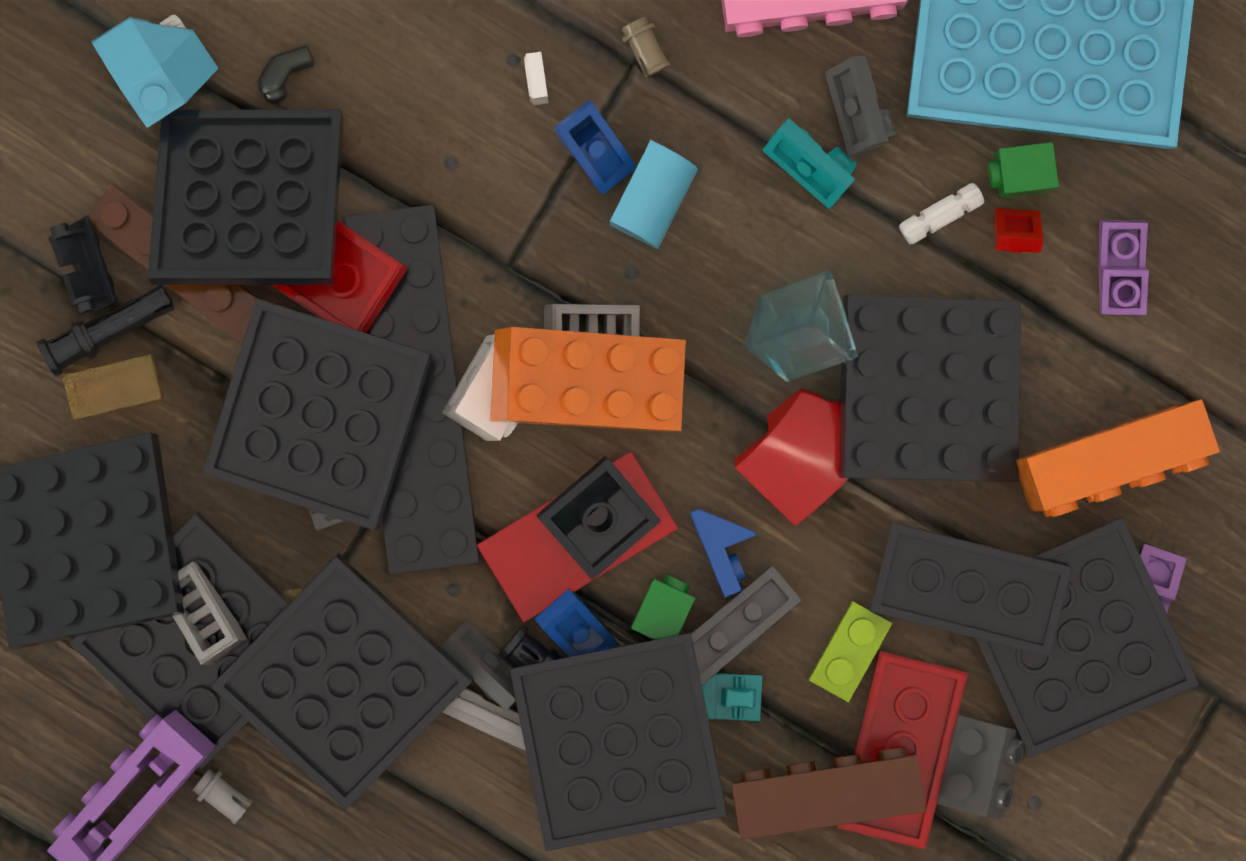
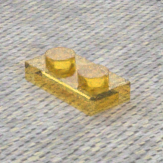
M151 354L62 376L73 420L89 418L164 399L154 355Z

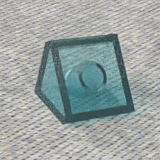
M831 270L759 296L745 347L786 382L859 358Z

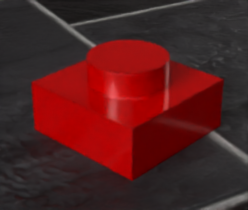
M995 208L993 218L995 250L1013 253H1041L1043 230L1040 211Z

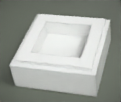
M527 53L524 57L530 102L533 103V106L548 104L542 53Z

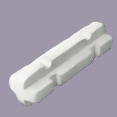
M970 183L958 190L956 196L951 194L922 210L919 217L914 215L903 221L899 226L900 231L909 244H914L925 238L927 232L930 231L932 234L962 217L964 211L969 213L980 207L985 202L984 197L977 185Z

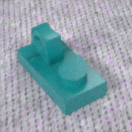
M789 118L762 149L765 154L828 209L836 203L855 181V178L851 176L857 165L855 161L841 151L839 147L826 154L808 132L798 127Z
M716 673L702 685L708 719L760 721L762 675Z

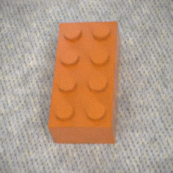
M521 327L496 329L490 421L654 432L681 431L686 340Z
M1201 399L1182 403L1016 460L1019 469L1018 477L1030 512L1043 511L1045 517H1056L1079 509L1076 500L1086 497L1088 503L1104 501L1121 495V485L1129 483L1130 488L1138 486L1141 488L1165 480L1166 477L1163 472L1172 468L1173 474L1186 473L1210 465L1207 456L1219 453L1220 450L1203 400Z

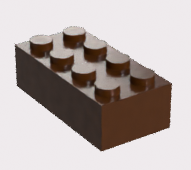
M906 747L880 750L878 751L879 760L862 763L860 754L833 758V767L816 770L815 761L786 766L787 774L771 777L770 768L741 773L742 781L732 784L740 840L926 812L917 755H907Z

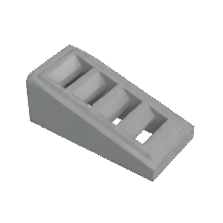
M550 304L544 306V329L562 331V314H567V331L579 332V314H585V332L598 333V314H604V334L616 335V315H623V335L640 336V305Z
M192 562L179 570L178 577L181 589L191 582H194L197 588L182 598L184 614L175 615L173 618L200 665L214 664L247 643L248 639L196 562ZM203 598L206 604L192 614H189L186 608ZM213 615L216 621L202 630L197 628L196 624ZM222 631L225 637L211 646L208 639Z

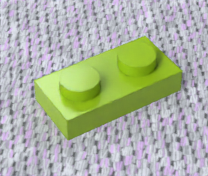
M851 601L808 680L849 703L893 623Z

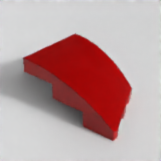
M800 388L767 415L768 432L734 459L735 468L794 526H797L849 479L839 478L841 401L826 400L822 395Z

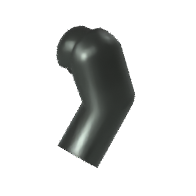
M308 45L274 55L268 60L258 78V90L263 93V98L266 102L278 103L284 100L287 96L284 84L289 75L314 66Z

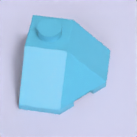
M128 17L91 41L120 90L147 128L185 104L219 69L192 29L178 26L169 27L150 23L148 20Z

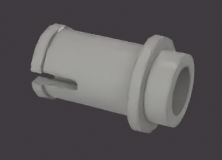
M208 769L192 790L199 795L196 800L201 802L204 799L235 825L253 801L221 778L223 774L221 771H218L216 774L211 769Z

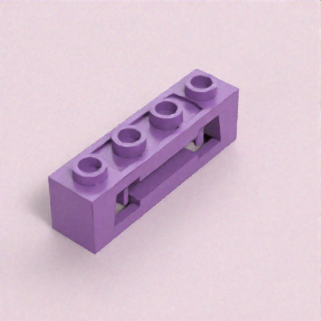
M177 710L170 713L164 719L157 714L138 734L144 740L133 752L128 747L111 764L109 768L115 774L106 784L101 780L97 781L82 797L81 801L86 807L76 817L72 812L69 813L53 830L52 833L57 837V840L49 847L47 852L57 861H115L215 749L216 745ZM155 749L159 750L161 753L153 759L150 755ZM175 762L180 765L172 775L168 773L156 782L115 829L104 820L91 830L87 828L91 822L94 823L111 809L148 766L161 777ZM110 838L112 842L105 849L102 844Z

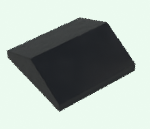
M604 456L536 514L538 519L592 580L661 522L607 456Z

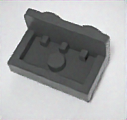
M958 715L937 804L986 818L1002 819L1005 812L1012 805L1014 799L1013 776L1015 768L1022 762L1025 752V745L1018 730Z

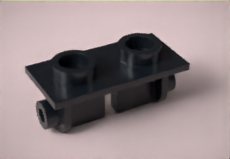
M85 216L69 226L67 223H61L51 227L52 236L48 239L59 268L73 265L75 272L62 276L71 307H76L79 314L89 312L91 315L117 302L114 282L108 273L100 249L99 238L93 229L90 217Z

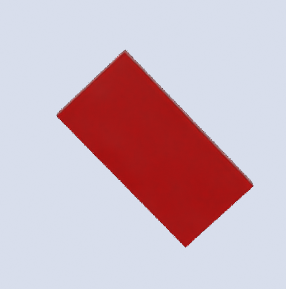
M632 452L614 461L613 464L661 522L593 580L678 529ZM555 498L477 545L523 623L544 611L568 589L575 592L593 581L536 516Z
M883 651L878 652L854 754H860L861 763L879 760L878 751L906 747L907 755L916 754L926 812L836 825L837 828L926 849L968 676L967 672Z

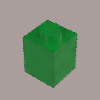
M1053 142L1000 148L993 154V161L987 163V174L990 188H997L998 199L1052 193L1059 187Z
M665 574L662 582L653 578L631 625V629L654 640L679 635L695 600L694 596L687 594L690 585Z

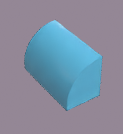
M650 140L610 220V226L649 246L659 249L698 168L679 154Z

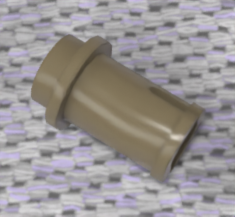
M642 17L622 28L625 35L622 41L623 43H629L643 71L644 78L671 65L667 61L652 31L655 28L654 23L649 24L646 17Z

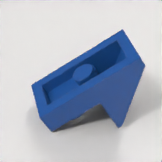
M590 100L554 127L561 145L574 157L594 187L602 195L637 168L632 158Z
M700 509L690 512L689 514L722 595L727 597L742 591L738 581L746 578L736 553L728 556L725 548L758 535V533Z
M570 589L565 591L535 618L541 628L569 657L616 648L620 645L577 594L573 593Z

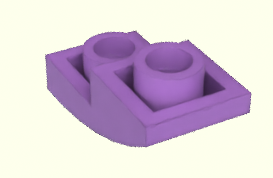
M1100 220L1098 273L1101 314L1147 315L1149 270L1145 268L1148 223L1145 220Z

